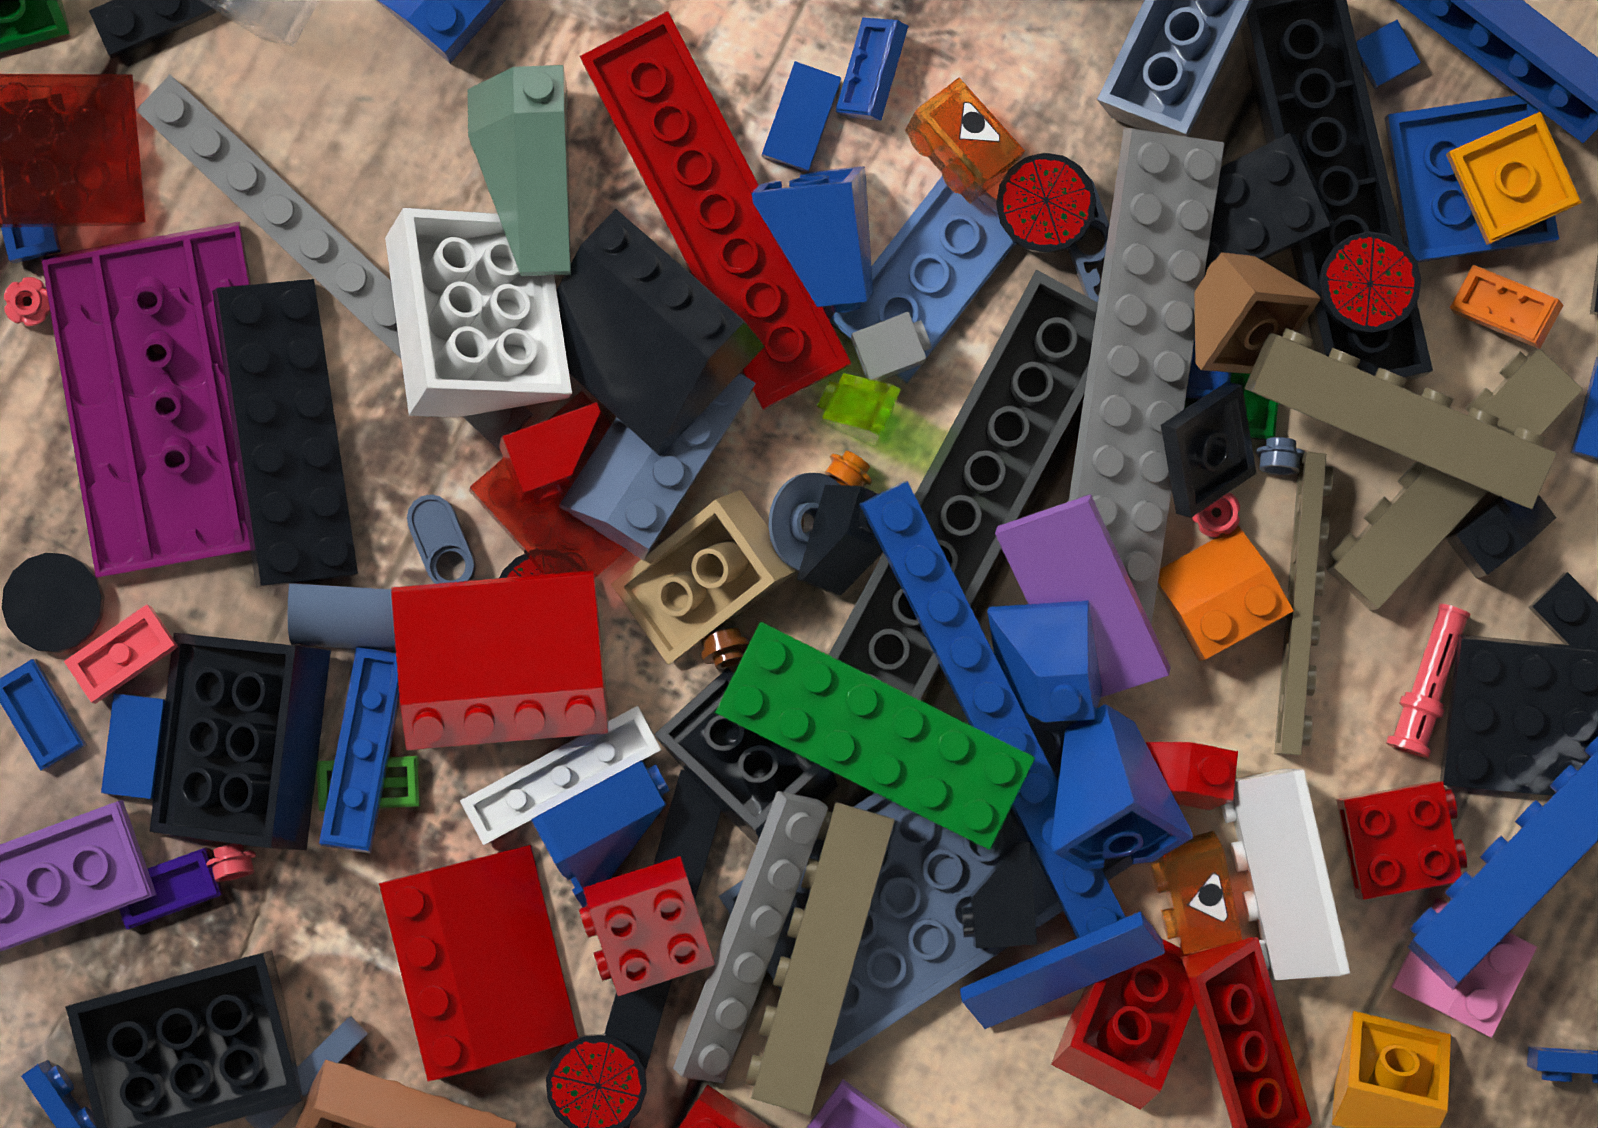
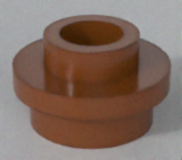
M735 627L716 631L702 640L704 650L701 652L702 660L705 664H715L716 669L735 666L740 663L750 643L749 639L742 637L740 629Z

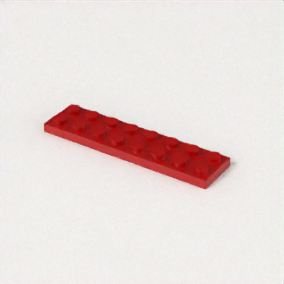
M666 11L580 55L579 57L691 274L741 317L764 344L765 347L742 370L745 377L756 383L752 391L762 410L764 411L851 366L852 363L823 307L816 306L753 204L752 192L759 184L669 12Z

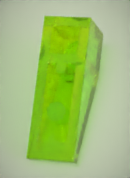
M843 373L838 384L829 380L820 398L817 408L825 411L821 423L875 448L896 406L901 389L892 384Z

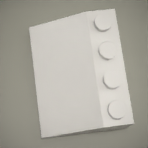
M403 208L386 235L385 240L409 416L463 417L569 398L572 394L554 275L520 276L498 214Z
M1278 769L1235 779L1233 801L1222 805L1221 809L1225 822H1234L1238 841L1231 843L1232 857L1236 871H1245L1249 891L1242 892L1243 906L1247 920L1249 922L1256 920L1260 936L1259 943L1269 977L1273 980H1288L1350 974L1304 769Z

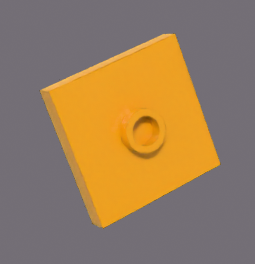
M1541 112L1462 145L1446 154L1486 245L1582 203Z

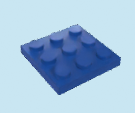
M1520 95L1388 114L1385 117L1404 242L1417 263L1545 244L1559 240L1556 216H1553L1486 245L1446 156L1453 149L1538 113V109Z

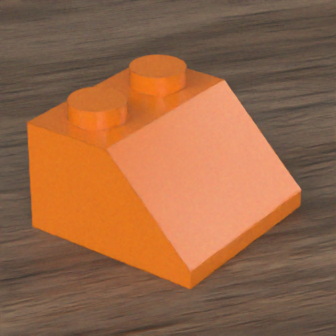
M1239 526L1230 534L1218 536L1160 568L1157 587L1198 661L1212 657L1294 611L1269 565Z

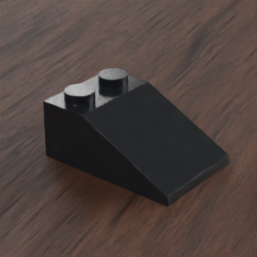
M726 668L654 735L730 821L757 846L777 791L822 801L838 785L833 771L715 713L734 675L729 668Z

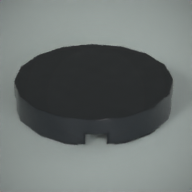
M43 553L27 558L12 571L3 588L2 611L7 627L20 642L37 651L63 652L77 647L94 634L103 617L104 594L98 579L87 564L67 554Z

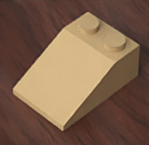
M740 489L715 499L652 550L644 561L641 559L611 583V585L666 663L670 665L699 645L706 636L720 630L794 575L797 570L788 566L777 555L770 539L768 526Z

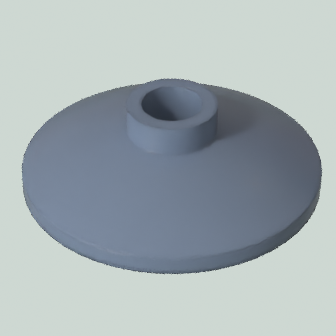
M803 473L788 480L775 495L770 508L769 534L772 545L780 559L797 571L800 570L824 486L840 485L833 478L821 473ZM802 516H803V518H804V527H803V528L801 527V519H802Z

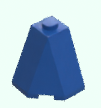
M865 166L802 174L800 178L790 180L789 187L782 188L781 181L760 184L752 192L753 204L816 306L831 305L832 312L836 313L850 312L862 308L861 302H867L873 293Z
M1104 704L1097 709L1095 719L1079 720L1065 729L1051 839L1053 853L1084 870L1104 867V859L1131 856L1133 864L1154 862L1193 838L1191 829L1133 720Z
M641 760L531 819L563 877L565 876L567 880L572 881L575 887L572 891L582 907L587 905L583 887L611 879L667 805L663 794L669 792L670 789L656 764L647 768L644 760Z

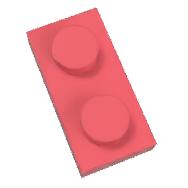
M146 604L64 662L91 703L97 704L178 648V645L152 606Z

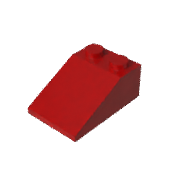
M1164 939L1162 940L1165 954L1085 987L1067 1023L1051 1065L1140 1110L1161 1092L1195 1005L1181 958L1192 953Z

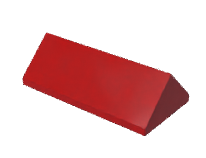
M1249 937L1181 957L1231 1127H1309L1312 1124L1258 937Z

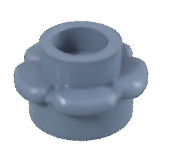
M1272 437L1266 440V446L1257 448L1256 454L1260 458L1259 469L1262 472L1276 475H1291L1300 472V458L1305 451L1299 448L1296 449V440L1285 437Z

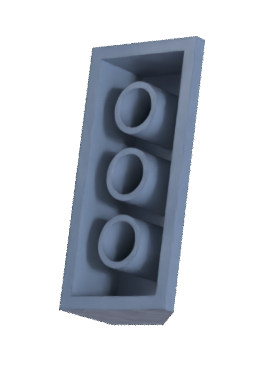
M1144 0L1097 98L1098 102L1112 119L1140 130L1188 137L1253 0Z
M739 373L661 456L657 455L616 417L559 504V507L644 561L747 401L756 383Z

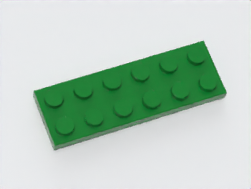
M761 621L715 711L716 714L989 850L1035 760V757Z

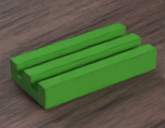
M419 756L389 757L387 768L407 767V777L385 778L383 788L408 787V797L381 798L379 808L421 806V798L419 796L420 777L418 776ZM335 760L317 762L319 811H325L331 782L328 781V771H333Z

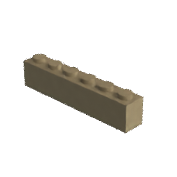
M1286 328L1282 337L1268 333L1244 389L1529 509L1533 508L1556 456L1555 452L1542 447L1546 439L1545 437L1517 426L1514 435L1496 428L1500 418L1474 407L1470 408L1468 415L1451 409L1450 406L1453 398L1425 387L1422 395L1404 389L1407 381L1406 378L1382 368H1378L1376 375L1373 376L1357 369L1360 359L1340 350L1332 348L1328 357L1311 349L1314 342L1313 339Z
M1536 349L1527 356L1519 351L1499 372L1505 378L1493 392L1487 387L1484 388L1465 409L1469 412L1470 408L1474 407L1500 418L1496 428L1513 435L1517 426L1541 435L1583 388L1541 349ZM1416 461L1398 480V483L1404 488L1391 501L1385 496L1382 497L1364 516L1369 525L1357 538L1349 533L1332 550L1330 555L1335 561L1327 571L1370 611L1379 609L1488 491Z
M835 802L833 811L827 810L816 838L824 841L819 860L808 859L801 884L802 888L810 890L805 909L794 908L787 933L788 937L796 939L791 958L780 957L773 985L782 988L777 1007L766 1006L759 1035L768 1037L763 1056L752 1055L745 1084L754 1086L751 1099L811 1115L894 824V818Z

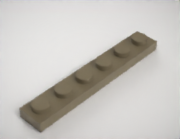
M1305 452L1300 458V472L1297 476L1287 599L1294 611L1286 615L1274 750V753L1301 755L1302 745L1309 746L1312 736V716L1305 715L1306 695H1314L1317 677L1316 666L1309 665L1310 646L1318 645L1321 630L1320 616L1313 615L1315 595L1322 596L1325 582V567L1317 565L1319 546H1326L1329 533V517L1321 516L1323 496H1330L1333 485V467L1326 466L1327 454Z

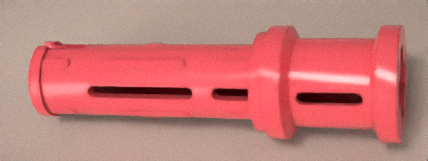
M1439 604L1438 613L1411 692H1405V695L1401 696L1399 704L1403 709L1394 735L1387 737V745L1409 754L1429 758L1431 750L1427 746L1436 719L1443 718L1445 712L1443 709L1444 704L1440 700L1455 660L1458 635L1463 634L1467 620L1471 615L1469 612L1451 605Z

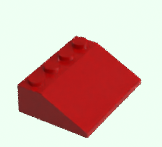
M594 570L391 588L400 708L406 750L608 733L609 706Z
M531 845L379 883L428 1082L564 1045L579 1038Z

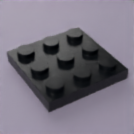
M1459 634L1440 781H1443L1444 785L1554 796L1556 792L1550 785L1570 764L1578 771L1591 758L1585 752V749L1598 736V648Z

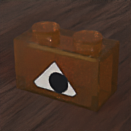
M960 77L917 108L904 130L909 136L914 149L922 156L928 157L942 173L947 186L955 193L961 194L969 204L1001 181L1008 170L1019 162L1025 152Z
M1214 831L1193 835L1192 839L1158 859L1159 862L1151 864L1157 893H1166L1169 907L1168 909L1161 910V918L1167 939L1176 938L1183 954L1243 940L1224 848Z

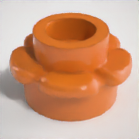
M847 450L842 457L838 454L830 455L829 458L832 461L825 471L827 476L836 480L840 485L862 487L866 484L871 485L872 479L866 474L870 469V465L862 458Z

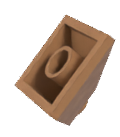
M1221 252L1218 258L1210 264L1205 277L1194 292L1196 365L1201 370L1251 374L1268 333L1282 337L1286 328L1298 332L1321 300L1320 296L1315 291L1255 256Z

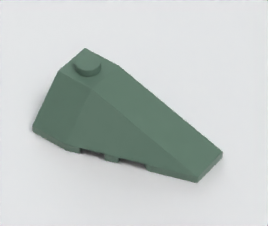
M564 65L512 67L468 89V137L500 218L520 276L571 275L568 96Z

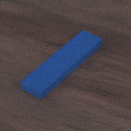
M356 647L319 840L321 846L371 854L400 702L396 653Z
M1140 911L960 988L961 1000L983 1028L987 1029L1165 954L1163 940Z

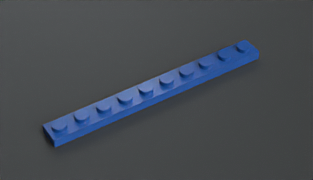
M903 481L860 503L859 505L969 724L1035 757L1034 763L1011 808L1030 842L1076 937L1079 938L1126 918L1101 868L1083 870L1053 853L1051 839L1058 781L908 481Z

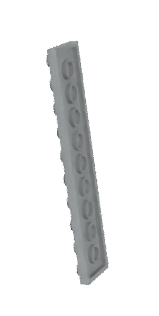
M1124 128L1069 501L1092 495L1146 615L1152 624L1172 492L1161 424L1184 410L1195 340L1194 292L1205 274L1224 142Z

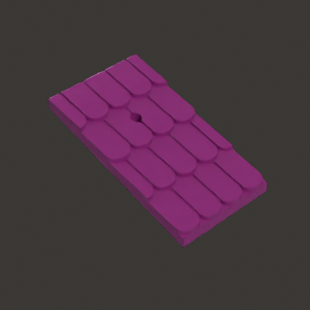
M240 222L44 256L42 265L96 578L250 550L212 294L213 290L220 287L252 285ZM151 345H162L166 352L163 354L156 353L151 348Z

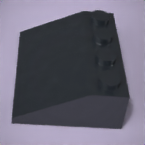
M617 209L580 245L571 262V275H564L556 290L569 374L659 456L765 347L741 317Z
M174 633L173 639L178 648L171 652L149 832L270 849L307 851L331 650Z
M272 950L65 1006L96 1128H206L303 1101L285 998Z

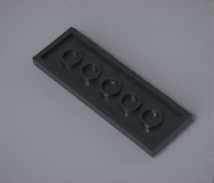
M314 279L216 288L212 291L256 588L357 575V562Z

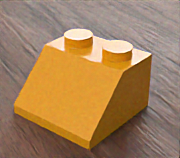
M1353 1011L1334 1087L1332 1125L1344 1128H1440L1448 1111L1451 1034Z

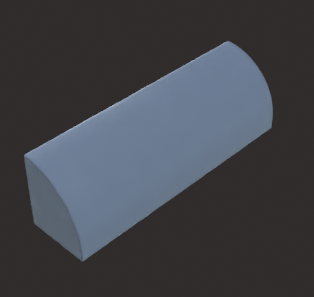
M289 583L288 635L290 644L344 649L360 647L396 652L391 589Z

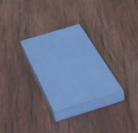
M950 165L872 265L873 293L868 301L861 302L862 308L841 313L835 312L829 320L831 325L851 340L852 333L909 312L912 322L921 320L931 344V349L924 351L927 358L1016 244L1010 239L1000 224L996 207L997 200ZM920 366L899 373L896 376L905 383H908Z

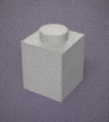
M909 312L861 329L851 335L852 343L869 385L925 364L927 358L924 351L931 349L930 340L922 321L913 323Z

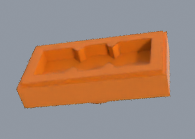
M1473 265L1453 300L1450 309L1458 316L1540 349L1564 305L1555 297Z

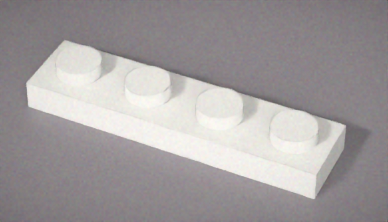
M636 706L608 721V733L582 735L460 800L482 844L486 845L529 822L539 814L629 766L656 754L662 749L639 706Z

